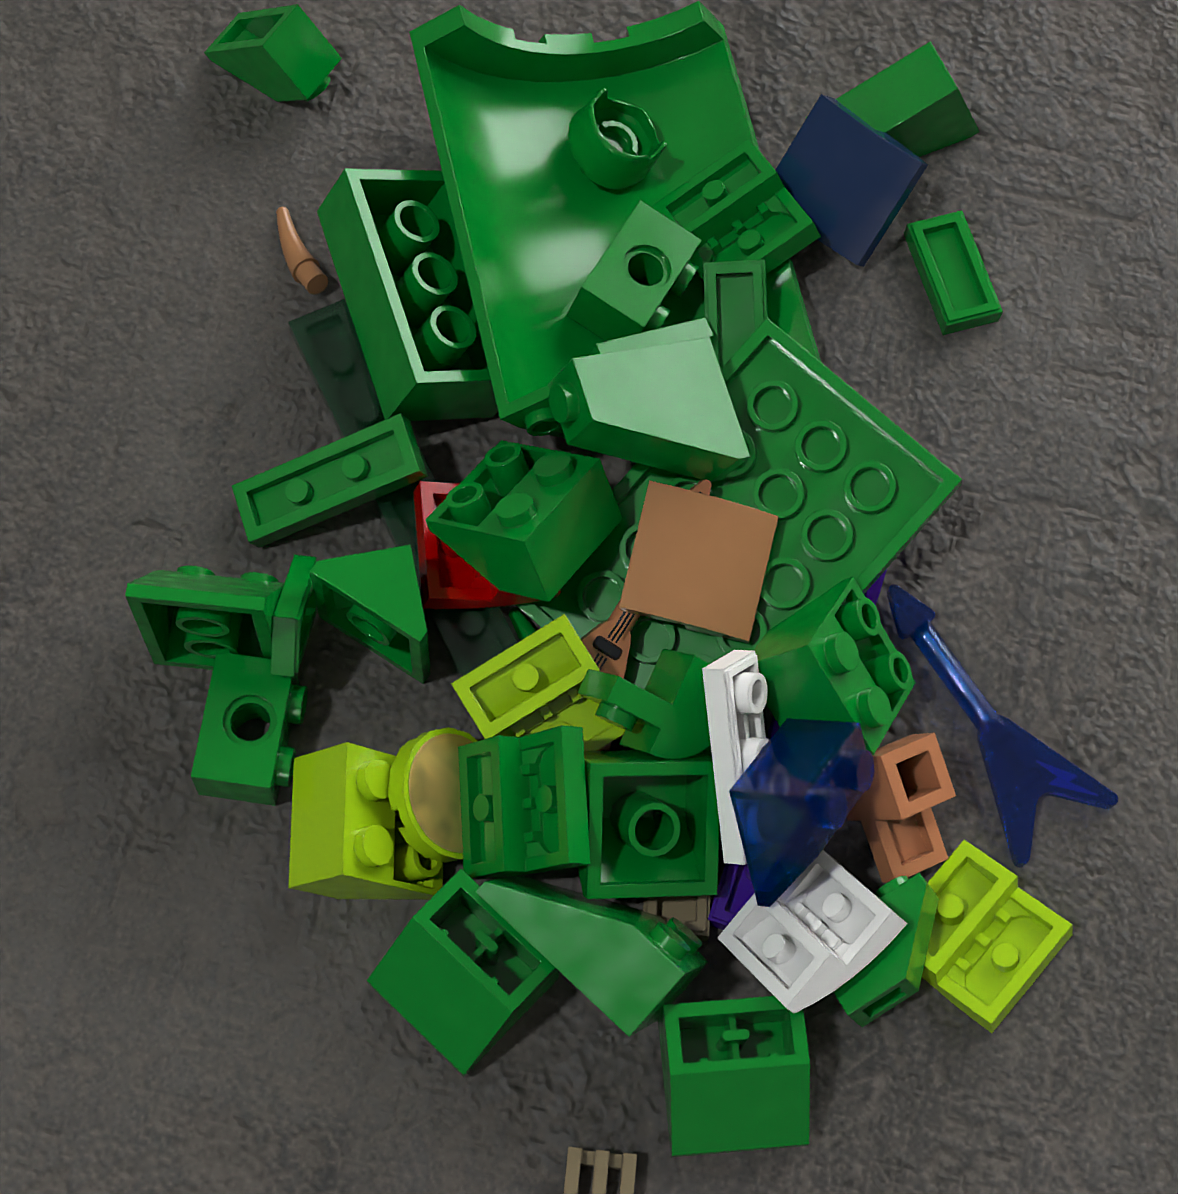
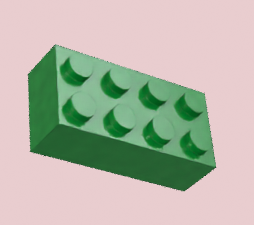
M345 168L317 210V214L384 419L386 420L400 413L410 421L494 417L498 412L442 171Z

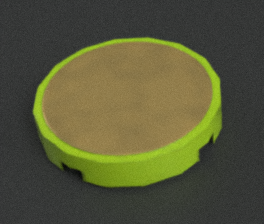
M451 727L421 733L417 738L410 739L399 749L390 768L388 788L392 812L399 811L400 819L405 826L398 828L405 841L423 857L444 863L463 859L458 747L477 741L471 734Z

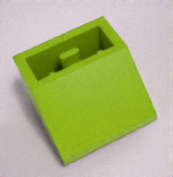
M345 742L294 758L288 888L336 899L430 900L443 887V862L425 858L411 847L398 829L405 827L400 819L399 811L392 812L388 788L390 768L396 758L395 755Z

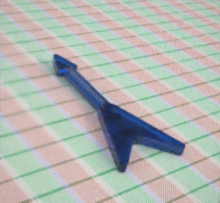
M892 584L889 587L887 598L899 638L907 639L911 637L978 730V744L1014 866L1018 868L1024 867L1030 860L1036 805L1040 797L1053 796L1104 809H1111L1117 804L1118 796L1113 791L1010 719L998 715L933 626L932 621L935 618V612L898 585Z

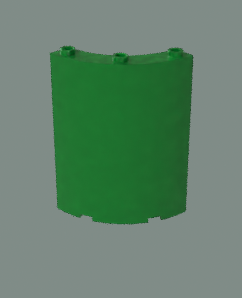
M700 1L662 17L628 26L626 30L627 37L595 43L592 33L544 34L539 43L518 40L515 38L513 29L489 22L474 15L461 5L450 9L409 32L500 420L526 429L527 433L532 436L550 435L565 438L561 423L554 419L550 410V389L548 384L572 358L589 356L597 343L605 342V340L566 315L581 286L639 201L641 200L651 207L748 138L759 150L724 26ZM603 88L608 90V98L633 104L645 110L653 123L658 141L660 143L662 141L667 143L660 157L643 180L624 189H608L593 183L581 172L578 162L572 156L569 145L568 128L571 118ZM789 258L766 274L768 319L821 362L791 258ZM697 273L680 298L669 292L661 305L671 311L660 328L705 317L704 283ZM632 277L637 283L647 286L642 280Z

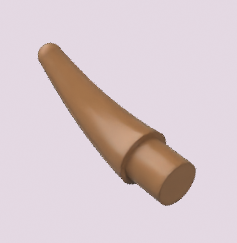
M279 207L276 211L278 233L289 271L294 280L301 283L310 294H319L327 287L328 277L320 269L319 262L302 243L292 222L289 210L286 207Z

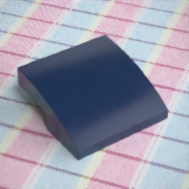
M821 94L775 170L784 187L814 222L821 236L817 240L854 264L864 267L928 164L889 134L872 128L834 98Z

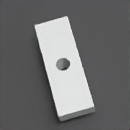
M733 650L702 668L723 860L724 863L745 865L776 842L781 828V813L778 805L773 803L770 782L775 755L772 742L765 735L763 709L765 708L768 696L767 682L765 677L759 673L758 659L754 650Z

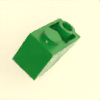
M920 872L910 879L907 876L892 879L875 892V895L908 924L876 958L853 978L833 991L846 1014L860 1027L866 1026L919 991L939 898Z

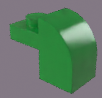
M663 649L645 689L619 676L588 669L577 693L599 704L595 713L597 717L625 730L619 743L620 745L665 759L687 758L696 755L711 745L702 668L710 663L695 655Z

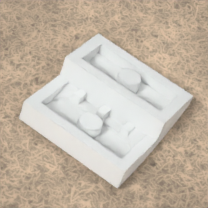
M822 850L779 897L775 898L760 886L717 938L788 1010L796 1013L821 1000L853 978L876 958L908 923L834 858Z

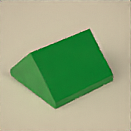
M411 544L317 561L310 570V576L319 617L424 684L431 675L428 634Z

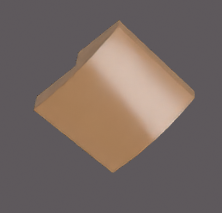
M649 481L621 595L620 610L685 625V628L688 630L749 643L778 523V516L711 495Z

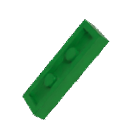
M400 413L234 484L232 489L248 542L260 548L424 479L428 475L411 422Z

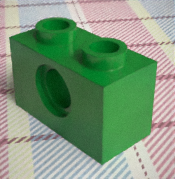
M640 200L581 286L566 316L605 341L659 329L671 311L661 304L669 292L680 298L699 269L698 266L690 262V259L702 240ZM632 277L642 280L647 286L637 283Z
M216 652L191 772V779L198 795L276 806L280 786L290 787L293 780L296 748L288 747L292 724L302 725L307 707L308 686L300 685L297 672H295L294 677L272 675L271 659ZM261 719L270 724L266 734L257 740L245 741L236 736L239 727L246 721Z

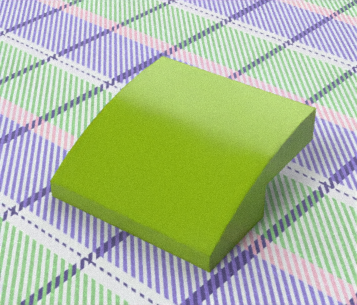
M565 614L451 683L484 739L497 735L522 737L561 725L583 727L584 751H597L625 732L624 729L597 717L595 713L599 704L577 693L588 669L600 670Z
M963 840L950 855L949 859L944 862L928 881L939 901L922 978L990 1033H993L1073 935V924L1018 887L1017 875L966 840Z

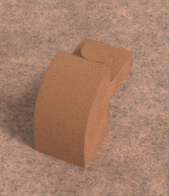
M935 733L908 735L878 748L874 755L853 760L847 764L841 783L844 810L862 792L863 794L853 808L849 810L850 812L846 817L848 821L862 822L883 883H887L900 876L910 877L949 859L931 807L955 797L956 794Z

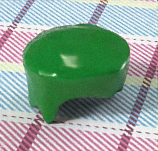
M603 88L571 118L568 128L569 145L572 156L578 162L581 172L593 183L608 189H624L643 180L660 157L667 143L665 141L661 143L658 141L653 123L645 110L633 104L608 98V90Z

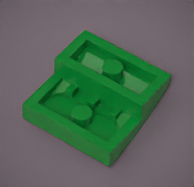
M749 138L651 206V208L702 240L690 262L699 267L696 273L703 283V263L765 260L766 274H768L821 237L814 222L784 187L777 171Z
M561 725L522 737L497 735L458 747L463 871L473 880L540 873L590 864L583 727Z

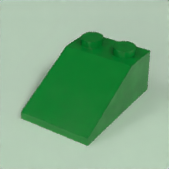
M188 565L178 567L177 572L156 570L127 583L125 597L154 664L213 670L217 651L271 659L273 614L284 583L265 573L248 572L242 574L240 578L215 576L214 572L209 569Z
M520 875L485 881L476 891L483 900L628 1037L655 1023L658 1020L663 1005L672 1004L708 964V961L697 951L702 946L700 939L687 926L673 917L666 923L658 915L603 899H586L582 893Z

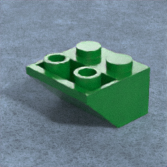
M501 440L486 453L484 459L467 477L447 494L446 499L425 521L432 533L500 591L550 602L623 518L600 458Z
M854 577L842 580L771 628L754 649L758 659L759 673L765 677L767 682L768 696L766 705L808 773L874 755L916 683L912 677L908 660L901 652L896 650L881 624L880 615L875 604L865 597Z
M460 869L410 919L371 973L367 983L464 1077L556 982L559 970L476 893L480 886Z
M775 996L663 1005L658 1017V1030L671 1158L809 1145L810 1059L803 1009L792 1013Z

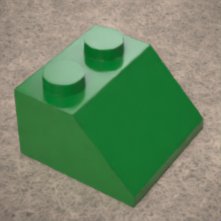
M637 750L584 751L590 864L577 866L583 896L586 899L717 895L719 815L712 757L702 752L682 759H665Z

